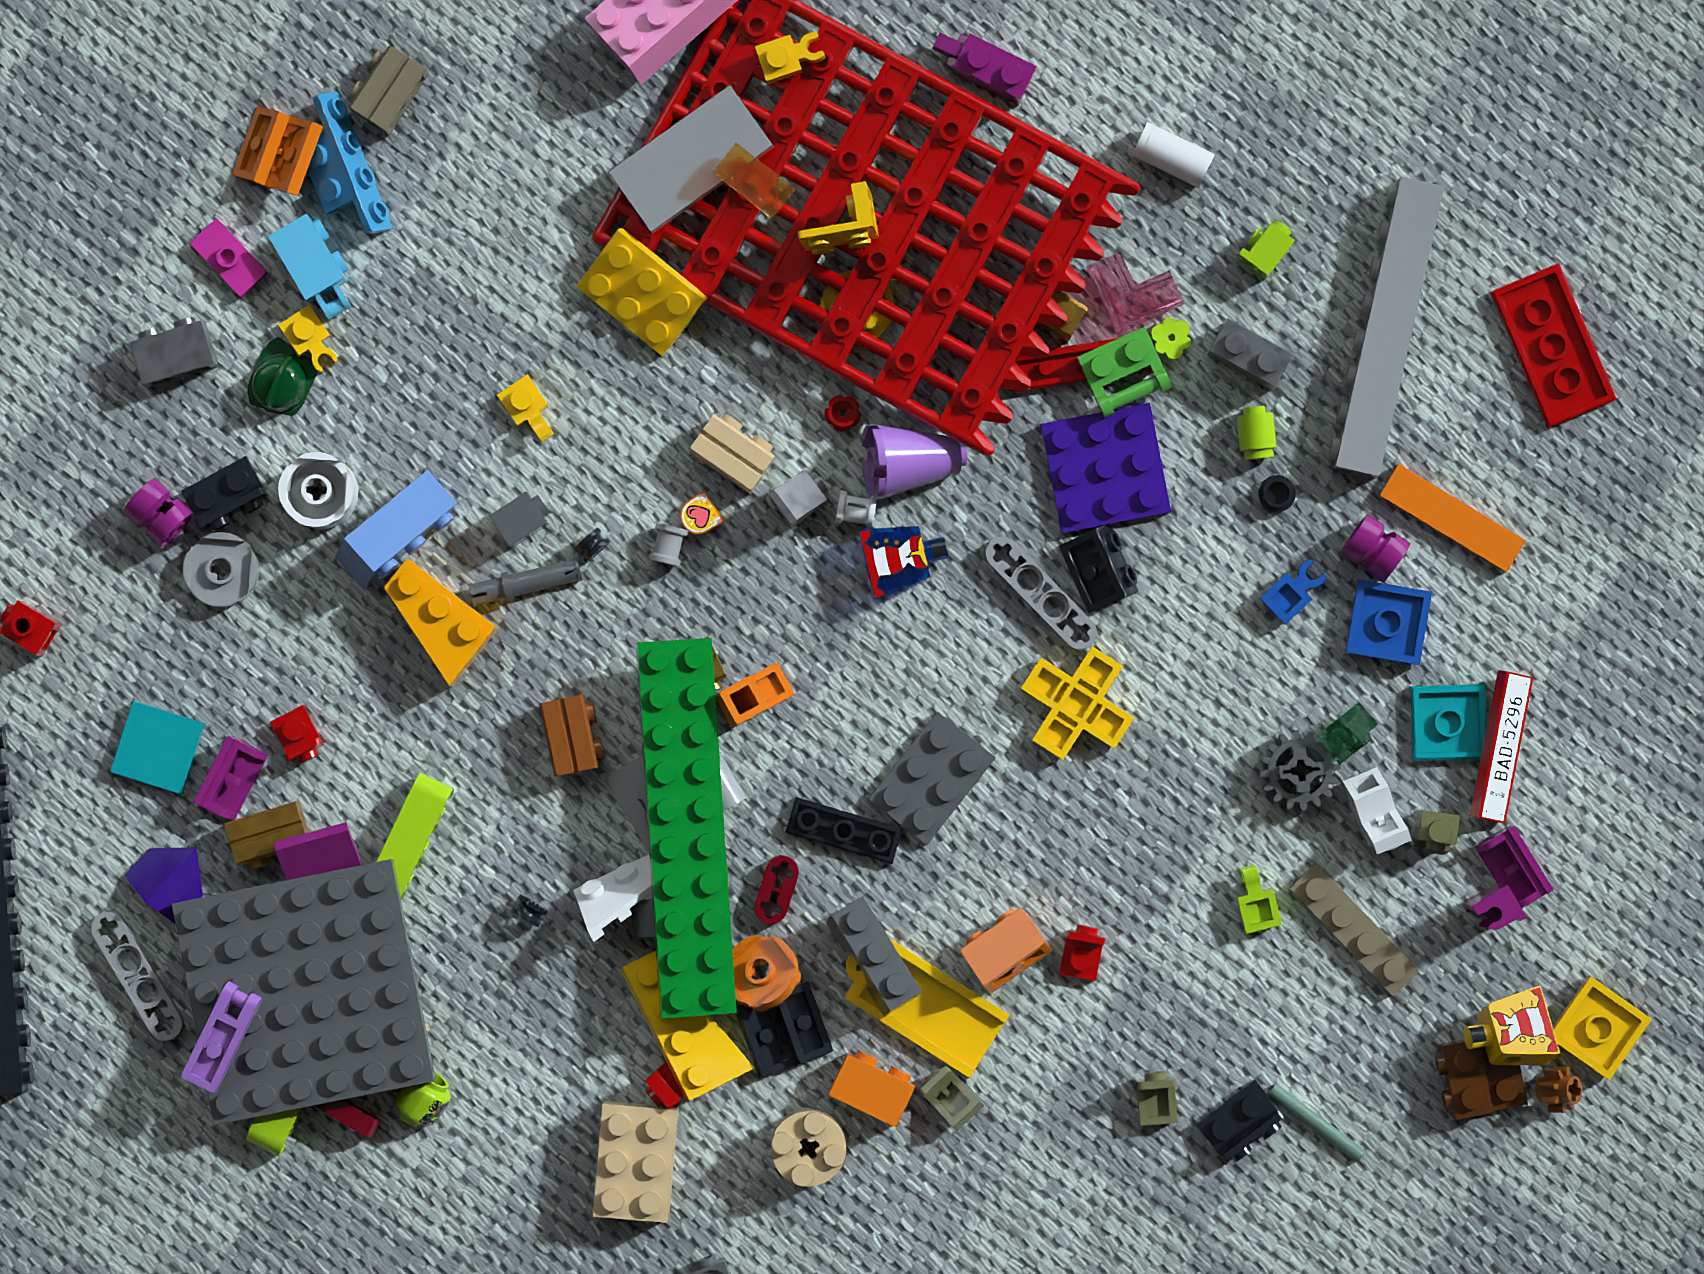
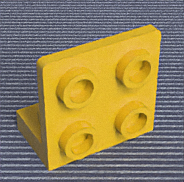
M866 181L851 184L853 195L846 196L849 217L852 218V222L798 231L799 241L805 251L812 250L813 255L827 254L835 251L834 246L849 244V248H862L871 245L872 239L879 238L873 198Z

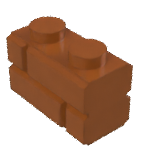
M582 694L539 703L554 777L600 768L598 760L605 759L601 737H593L591 723L597 722L593 700L586 702L585 695Z

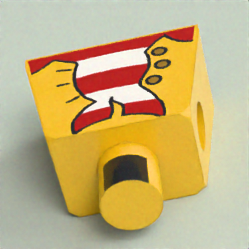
M1541 986L1486 1005L1477 1014L1479 1025L1464 1028V1041L1467 1048L1485 1047L1489 1062L1493 1065H1548L1560 1054Z

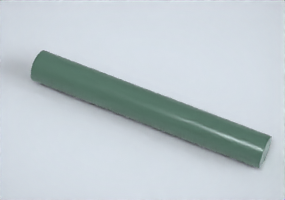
M1277 1083L1268 1092L1267 1095L1355 1162L1362 1158L1365 1153L1363 1148Z

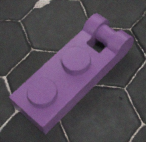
M228 981L180 1077L213 1094L217 1093L253 1017L260 1008L263 998L254 993L248 995L241 992L238 985ZM231 1004L242 1008L238 1019L227 1014Z

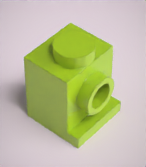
M1274 219L1266 230L1259 226L1246 243L1252 249L1247 251L1245 248H1242L1236 258L1263 279H1266L1295 242L1290 237L1292 231L1277 219Z

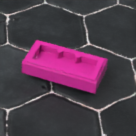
M217 218L190 242L193 248L241 298L268 274L264 267Z

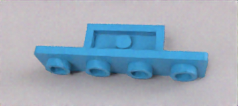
M338 92L315 95L313 101L325 131L320 134L307 170L325 214L334 213L354 203L367 234L386 232L392 229L388 209L381 200L375 184L374 174L368 167L361 149V141L355 134L348 117V109L345 102L341 99Z

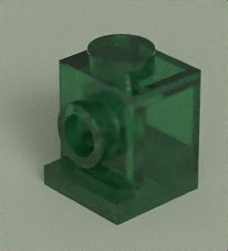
M1358 702L1316 737L1337 763L1341 765L1372 740L1367 734L1378 724L1363 705Z

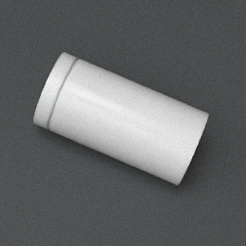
M1147 122L1132 156L1199 188L1214 154Z

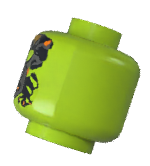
M434 1072L436 1081L403 1087L399 1090L395 1103L400 1110L399 1115L404 1122L417 1127L419 1124L430 1126L438 1121L451 1099L448 1089L449 1084L440 1074Z

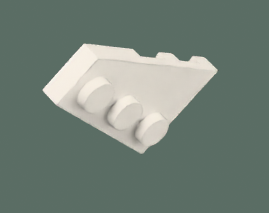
M649 855L632 863L623 864L615 871L598 879L589 880L573 890L593 942L604 935L602 928L616 918L622 922L632 914L630 911L632 906L642 899H652Z

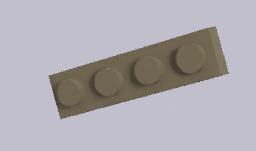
M1314 863L1289 887V890L1391 996H1394L1419 972L1418 968L1317 863Z

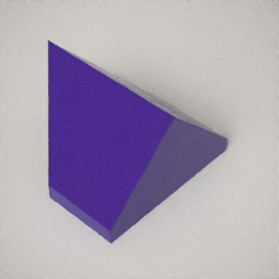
M197 847L149 848L124 875L145 903L174 924L172 903L203 897Z

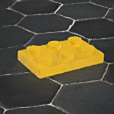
M622 227L616 231L576 286L661 356L667 353L708 298Z

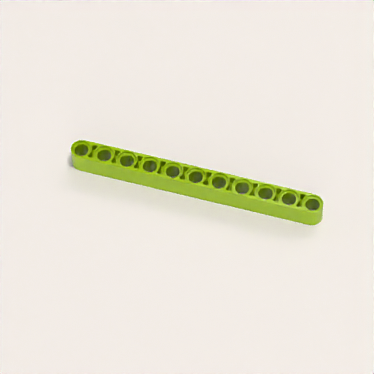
M421 772L417 776L377 859V862L389 859L394 860L402 900L414 877L412 873L416 865L419 866L430 843L428 841L432 831L435 832L446 809L444 806L448 798L451 799L454 788ZM301 1108L255 1117L245 1141L279 1157L286 1146L284 1143L288 1135L291 1136L301 1115Z

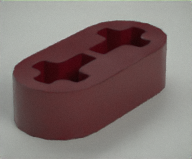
M776 856L766 866L754 907L756 916L765 924L779 923L787 914L799 875L797 863L789 856ZM782 861H786L789 863L788 869L793 871L792 878H785L780 889L774 887L777 875L772 873L771 870L773 865L780 866ZM772 891L779 892L777 905L782 907L781 913H774L772 918L765 917V910L760 908L761 902H768Z
M347 1099L314 1105L353 1130L372 1138L381 1123L379 1118Z

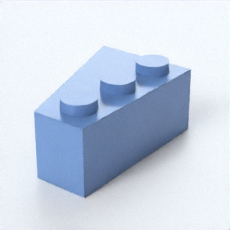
M427 470L343 539L335 558L365 590L379 577L384 578L399 564L397 561L406 553L412 555L426 542L424 537L433 529L437 533L444 529L454 519L451 513L456 507L457 502Z

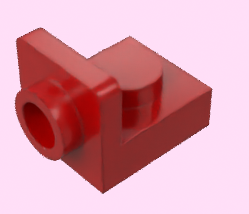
M301 705L270 721L286 752L285 757L287 761L292 762L297 759L299 764H303L320 755L317 748L323 746L324 742L305 705Z
M1077 924L1076 931L1067 930L1059 974L1096 981L1102 947L1106 939L1105 937L1097 936L1098 928Z

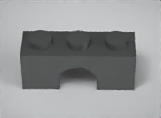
M863 896L828 918L826 924L844 953L849 952L860 966L867 982L865 987L884 1017L914 1000L922 993Z

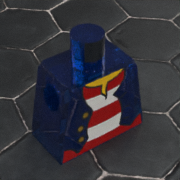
M919 526L859 530L874 601L930 579L928 563L949 558L944 537L922 541Z

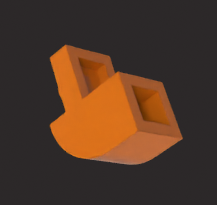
M778 662L718 692L716 700L733 729L792 697L795 693Z

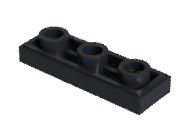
M796 797L785 832L893 864L903 828ZM842 823H846L851 827V834L846 838H842L837 834V827Z

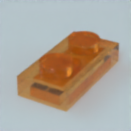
M736 142L712 171L772 219L795 191L791 185Z

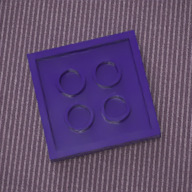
M1150 403L1115 409V414L1106 418L1099 412L1040 424L1061 534L1171 513Z

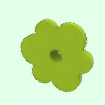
M1165 317L1162 320V324L1153 326L1150 331L1151 338L1156 342L1154 345L1156 352L1159 354L1165 353L1166 357L1171 360L1180 358L1183 354V349H1188L1191 346V340L1188 337L1190 327L1184 320L1175 321L1172 317Z

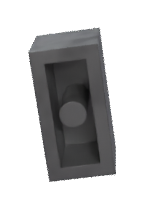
M189 317L174 322V329L160 333L159 328H153L138 333L139 339L130 342L142 385L150 388L218 367L219 364L206 323L201 320L196 321L195 317Z
M1229 318L1224 322L1207 353L1209 357L1269 390H1273L1276 387L1293 356L1292 353Z

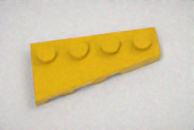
M656 951L620 969L686 1102L755 1068L710 1015L660 1018Z

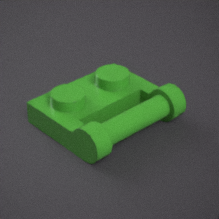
M1146 327L1076 358L1104 418L1115 414V409L1157 390L1164 392L1172 388L1170 378L1161 363ZM1150 367L1153 374L1152 377L1107 396L1103 388L1104 386Z

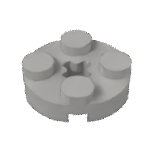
M225 532L211 533L202 537L203 539L197 541L189 549L184 559L183 576L188 588L203 603L216 607L233 606L247 599L256 587L259 578V562L252 546L240 537ZM220 559H226V566L231 567V573L226 574L224 580H218V575L211 571L212 566L218 565Z

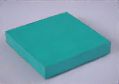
M1486 685L1410 686L1412 761L1481 759L1487 729Z
M133 701L110 772L183 794L206 723Z

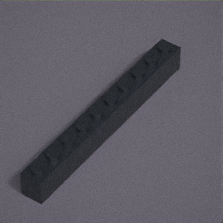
M4 726L0 727V1095H9L29 1091L28 1084H33L34 1069L31 1061L26 1062L25 1047H30L31 1032L28 1024L23 1025L22 1010L28 1007V995L26 987H20L19 972H24L25 958L23 950H17L16 935H21L22 921L20 913H14L13 898H17L19 895V884L17 876L11 875L10 861L16 858V847L14 839L8 838L7 823H12L13 810L11 802L5 801L4 786H9L10 784L8 764H2L1 749H6L7 736Z

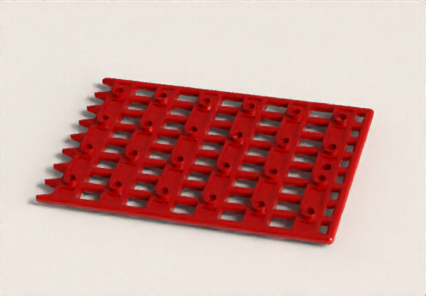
M738 0L709 25L641 148L668 130L674 118L682 120L729 85L752 117L765 125L762 131L774 148L741 170L737 176L731 177L722 184V186L729 190L719 208L703 200H699L688 208V210L710 221L700 241L671 226L670 224L673 219L652 234L632 204L627 202L628 199L620 187H618L592 234V240L605 248L613 237L609 233L619 215L628 218L623 229L653 253H655L662 238L692 253L683 272L678 273L708 297L705 301L706 304L984 456H991L995 451V447L980 430L979 426L982 421L1008 424L1012 421L1013 413L997 396L1001 388L1027 391L1031 388V380L1015 363L1020 355L1044 359L1049 355V347L1034 331L1036 324L1063 326L1067 323L1066 313L1052 298L1055 290L1078 294L1085 291L1086 283L1070 266L1073 258L1099 261L1103 258L1104 250L1088 231L1092 225L1115 229L1120 227L1122 217L1106 199L1110 193L1135 196L1140 192V185L1125 175L799 0H751L745 12L736 9L740 2ZM790 12L819 28L817 33L820 40L812 42L808 51L810 53L823 51L826 58L819 63L802 61L800 65L803 73L792 76L791 80L785 78L768 84L783 92L773 112L747 99L743 94L753 77L767 84L755 46L786 36L779 32ZM729 21L737 26L725 45L718 41ZM792 39L794 44L799 43V42L795 41L794 39ZM854 47L884 63L874 82L843 66ZM711 53L718 57V60L707 77L701 74L700 71ZM836 79L866 95L856 114L825 99ZM918 82L949 98L939 117L908 101ZM694 86L700 89V92L691 108L688 109L682 103L691 87ZM817 112L848 127L837 147L807 131ZM900 114L931 130L921 149L890 134ZM983 117L1014 133L1004 152L973 136ZM799 144L829 159L819 179L789 163ZM882 146L913 162L902 182L871 166ZM965 149L996 165L985 185L955 169ZM1048 152L1079 168L1069 188L1038 171ZM781 176L811 192L801 211L771 196ZM866 179L894 194V197L884 214L874 209L879 238L872 239L871 245L862 248H849V244L834 246L858 259L851 274L846 279L817 263L821 255H813L812 250L805 251L799 241L798 231L839 224L844 213L848 212L846 196L853 195L851 184L859 183ZM947 181L977 197L967 217L936 201ZM1030 184L1061 200L1051 220L1020 204ZM763 208L793 224L783 244L752 228ZM928 214L959 230L949 250L918 233ZM1011 217L1043 233L1033 252L1001 236ZM745 241L775 256L765 276L735 260ZM910 246L941 262L931 282L900 266ZM993 249L1025 265L1014 285L983 269ZM727 273L757 289L747 308L717 293ZM809 276L840 292L830 311L799 295ZM892 278L923 295L913 314L882 298ZM975 282L1007 298L996 317L965 301ZM791 308L822 324L811 344L781 328ZM874 311L905 327L895 347L864 331ZM957 314L988 330L978 350L947 334ZM856 343L887 360L877 379L845 363ZM939 346L970 363L960 383L929 366ZM921 379L952 395L942 415L911 399Z

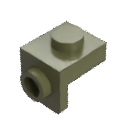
M947 1066L932 1072L926 1078L924 1086L919 1091L956 1131L984 1106Z
M1166 1071L1144 1073V1079L1136 1080L1139 1125L1178 1123L1175 1095L1176 1079L1174 1077H1167Z

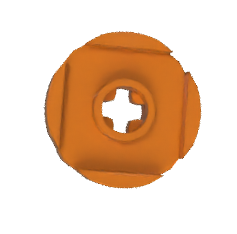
M749 936L732 949L736 1000L746 1007L753 1008L759 1012L775 1007L789 997L801 980V973L798 970V960L795 953L778 937ZM761 964L764 968L770 967L765 978L754 980V977L757 975L755 968Z

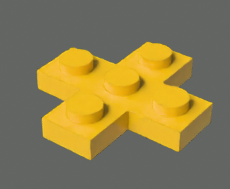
M1091 646L1071 677L1040 657L1020 688L1051 708L1033 736L1032 741L1061 760H1064L1082 730L1115 749L1135 718L1104 698L1123 665Z

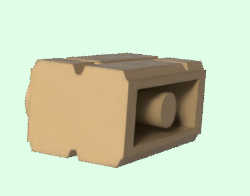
M724 413L722 418L713 414L688 451L751 495L776 459L770 453L773 446L756 434L752 440L740 432L743 425L728 414Z

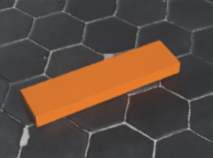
M1397 464L1378 495L1505 573L1509 570L1526 541L1400 464Z

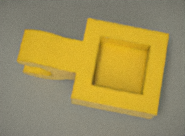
M528 374L497 394L518 427L528 421L542 442L554 435L540 413L548 408L549 405Z

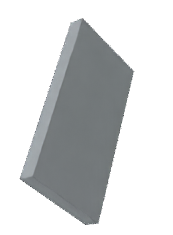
M729 85L614 167L609 173L653 234L774 148V146Z

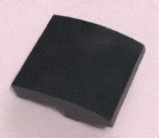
M809 981L798 984L786 1000L766 1011H755L753 1008L744 1005L736 1007L737 1013L735 1014L759 1078L834 1051Z

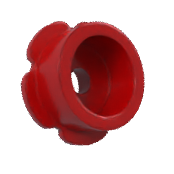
M837 395L829 400V406L825 409L824 416L826 422L832 424L835 430L840 432L848 431L851 426L855 427L859 423L861 412L858 411L859 403L851 396L843 397L842 395ZM840 410H845L846 416H840Z

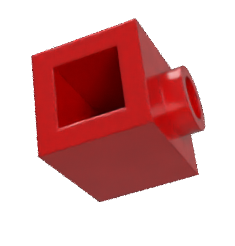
M17 600L15 605L9 604L0 617V623L2 624L0 634L33 654L43 656L62 624L26 602Z

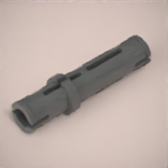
M576 557L572 560L511 575L508 572L500 573L501 577L474 584L470 583L468 585L470 594L473 595V605L477 607L481 604L505 598L507 602L515 600L514 596L575 581H583L581 571L576 570L580 569Z

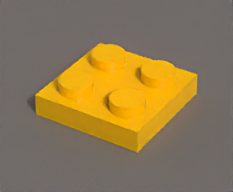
M1588 975L1554 1024L1553 1030L1557 1044L1607 1080H1610L1652 1019Z

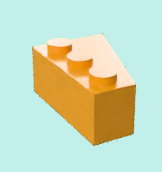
M406 558L384 587L449 686L453 687L499 629L408 558Z

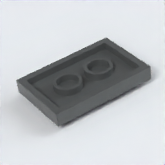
M937 712L870 796L869 800L928 845L996 757Z

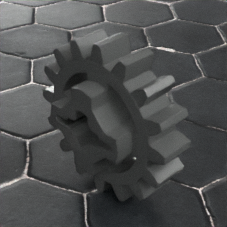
M1299 730L1292 732V740H1288L1284 734H1280L1278 736L1280 742L1278 747L1271 743L1266 746L1272 753L1271 756L1260 757V761L1267 764V770L1260 771L1258 774L1260 777H1268L1269 780L1262 787L1263 790L1269 791L1273 789L1276 792L1272 798L1274 803H1277L1282 798L1286 799L1285 809L1291 810L1295 802H1298L1300 811H1306L1308 801H1311L1315 807L1321 806L1319 796L1322 794L1331 798L1333 794L1327 788L1328 785L1339 784L1340 781L1332 776V771L1341 769V765L1331 764L1330 760L1337 752L1335 750L1326 752L1323 749L1327 743L1325 738H1322L1317 743L1313 742L1314 732L1308 731L1304 739H1301ZM1305 746L1313 749L1320 756L1322 762H1314L1306 754ZM1290 747V757L1283 765L1276 766L1277 759L1281 753ZM1297 760H1301L1302 766H1308V768L1316 767L1315 771L1303 774L1302 781H1299L1297 775L1283 773L1284 770H1291V768L1296 767ZM1323 775L1320 785L1313 792L1309 793V784L1316 776ZM1277 779H1285L1293 785L1294 795L1286 792L1279 785Z

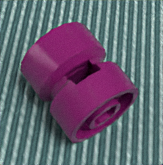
M153 478L130 499L122 514L137 527L145 526L147 528L146 535L160 548H164L188 525L194 516V512L179 499L171 500V492L156 478Z
M1366 514L1344 544L1340 554L1356 565L1364 562L1366 564V572L1383 583L1397 567L1411 543L1394 531L1386 534L1384 532V524L1371 515Z

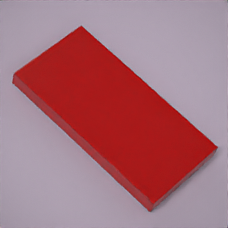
M1559 263L1489 292L1547 428L1617 399Z

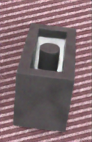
M806 470L774 489L768 495L790 527L793 528L827 502L823 494L829 490L816 473L809 476Z

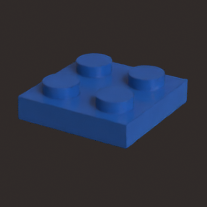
M1358 579L1345 653L1420 665L1432 592Z

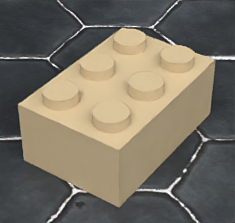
M603 1102L593 1217L668 1223L679 1107L673 1106L668 1109L662 1105L658 1107L651 1104Z

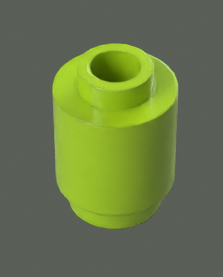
M1265 406L1243 408V415L1236 416L1239 449L1240 452L1244 451V460L1273 458V448H1277L1273 412L1266 413Z

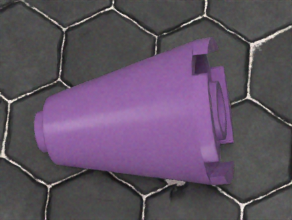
M867 425L864 428L862 447L869 446L867 450V461L862 459L863 476L868 494L873 495L872 499H882L960 473L961 467L967 464L965 445L960 444L949 436L881 425Z

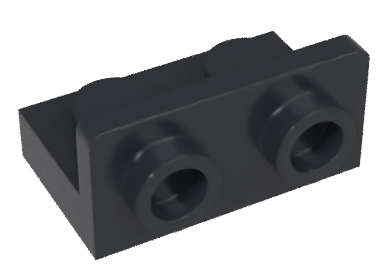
M248 456L242 457L181 491L191 511L194 512V517L197 520L195 523L198 528L203 531L209 528L211 533L229 525L231 521L228 517L242 510L243 514L247 515L264 505L261 499L269 496Z
M1109 524L1059 545L1088 614L1138 592L1136 573L1126 563L1121 552V539L1111 529Z
M1253 1079L1196 1123V1126L1225 1163L1230 1159L1237 1162L1252 1150L1249 1144L1258 1137L1262 1136L1265 1140L1276 1133L1282 1127L1279 1121L1285 1116L1275 1106L1258 1082Z

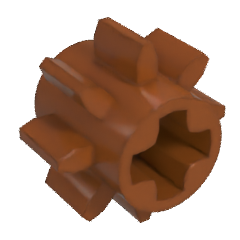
M1553 1066L1552 1070L1545 1069L1544 1075L1537 1079L1535 1086L1536 1097L1541 1104H1548L1549 1113H1565V1110H1573L1574 1104L1580 1101L1582 1097V1083L1577 1076H1570V1067Z

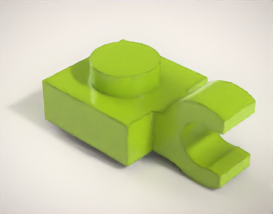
M1250 865L1240 868L1247 894L1236 896L1244 932L1248 934L1281 926L1282 921L1274 889L1262 890L1257 866Z

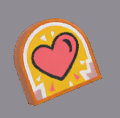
M705 490L688 500L681 509V522L685 529L692 534L703 535L725 523Z

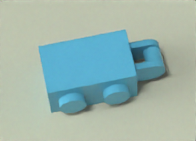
M305 214L268 236L303 297L309 304L317 300L329 320L352 307L340 287L348 282L343 273L348 271L349 268L338 250L334 253L330 252L325 243L330 236L320 219L313 222ZM335 290L338 298L326 304L323 296Z

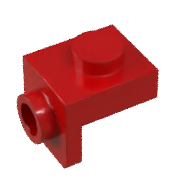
M667 1062L662 1064L645 1080L649 1086L645 1092L658 1107L665 1104L670 1109L683 1097Z

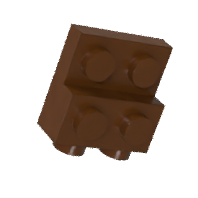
M1464 1040L1439 1044L1440 1053L1435 1054V1063L1438 1075H1445L1448 1090L1442 1091V1099L1446 1113L1452 1112L1453 1118L1458 1120L1494 1113L1493 1111L1528 1105L1520 1065H1493L1489 1062L1485 1047L1468 1049Z

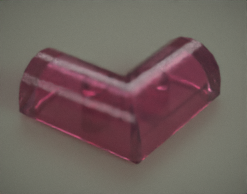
M1121 252L1086 267L1116 335L1184 305L1170 270L1135 285Z

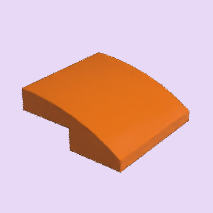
M257 106L232 175L270 189L298 196L323 126L312 121L291 117L277 110Z

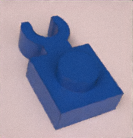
M1311 559L1299 566L1295 579L1286 572L1259 598L1283 625H1286L1312 600L1305 591L1308 588L1320 586L1326 580L1327 576L1324 573L1316 580L1307 578L1306 570L1313 564Z

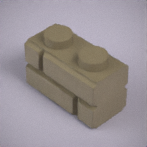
M389 45L385 52L382 50L376 52L368 66L372 70L365 83L358 81L348 96V99L352 101L349 106L350 110L387 135L391 134L429 75L425 67Z

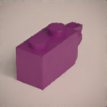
M939 33L932 46L933 50L948 57L946 65L953 68V73L956 76L1018 106L1037 67L972 34H969L968 37L960 34L958 40Z

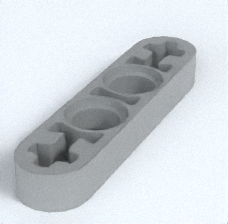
M1001 536L990 541L986 547V560L1004 581L1068 646L1076 650L1090 647L1097 636L1096 626L1092 620L1012 539ZM996 544L1000 547L1006 544L1011 547L1009 556L1015 563L1019 556L1026 562L1018 566L1011 577L1004 572L1010 566L1004 560H1000L997 563L993 559L996 553L993 547ZM1026 569L1036 572L1039 579L1037 587L1030 591L1020 588L1017 582L1019 573ZM1057 596L1062 599L1065 606L1062 615L1050 617L1044 612L1043 604L1046 598ZM1071 609L1077 614L1071 620L1079 627L1084 624L1089 627L1086 633L1089 640L1086 643L1082 640L1072 641L1070 637L1074 632L1067 624L1063 630H1060L1056 625L1067 618Z
M114 911L98 914L91 924L93 938L150 1033L161 1041L177 1038L184 1028L183 1016L127 922L119 913ZM104 918L109 922H117L118 927L114 929V932L119 940H122L125 935L129 940V943L117 946L112 953L108 945L115 944L114 940L109 934L102 936L100 933V929L104 927L102 922ZM125 949L133 950L138 956V964L131 971L122 969L118 962L120 953ZM144 981H150L157 987V997L153 1002H144L138 997V987ZM163 999L167 1003V1007L160 1008L166 1018L173 1016L176 1020L172 1025L174 1032L171 1034L167 1030H158L157 1025L161 1023V1019L157 1012L149 1016L146 1009L159 1005Z

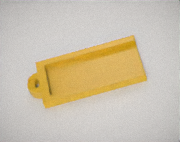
M889 938L922 993L914 1000L884 1017L865 987L867 982L862 970H856L858 963L850 954L846 961V971L849 978L854 982L844 998L970 1078L1010 1015Z

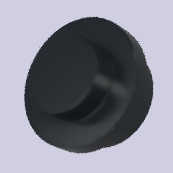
M1273 475L1266 478L1258 490V498L1261 505L1271 512L1287 510L1294 503L1296 497L1293 483L1281 475Z

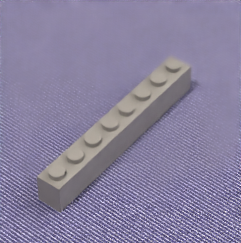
M1401 176L1397 180L1396 186L1389 185L1385 199V206L1390 207L1388 222L1381 221L1376 242L1382 243L1379 258L1373 257L1368 278L1374 279L1372 293L1364 294L1360 314L1366 315L1363 330H1356L1352 350L1358 352L1355 366H1348L1344 381V387L1350 388L1347 402H1340L1336 417V423L1342 424L1339 438H1332L1328 452V459L1334 460L1332 469L1370 478L1380 476L1445 186Z

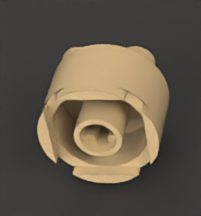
M802 1108L789 1113L779 1122L773 1134L771 1155L774 1165L785 1179L798 1186L811 1187L826 1183L839 1172L845 1160L846 1138L841 1125L833 1116L818 1109ZM807 1138L809 1142L815 1140L818 1142V1145L815 1147V1155L811 1156L808 1152L800 1153L802 1139Z

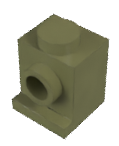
M1417 810L1413 847L1450 852L1451 844H1457L1460 815Z

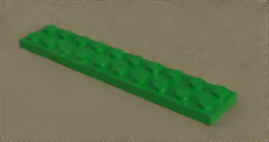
M712 638L637 642L635 644L660 1018L737 1013Z

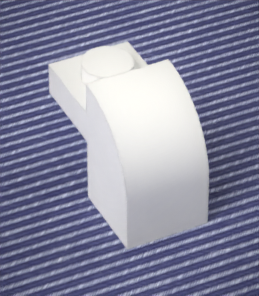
M1377 767L1343 781L1348 800L1367 844L1369 846L1372 845L1376 854L1396 849L1399 845L1412 841L1407 826L1395 808L1389 786Z

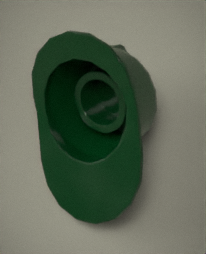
M280 337L270 341L262 351L249 379L247 389L249 403L252 406L263 408L268 412L284 414L291 417L297 414L303 406L317 375L312 360L306 355L299 358L292 346Z

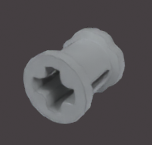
M656 523L655 529L658 531L654 551L648 555V560L680 567L681 561L678 559L683 537H687L688 530Z

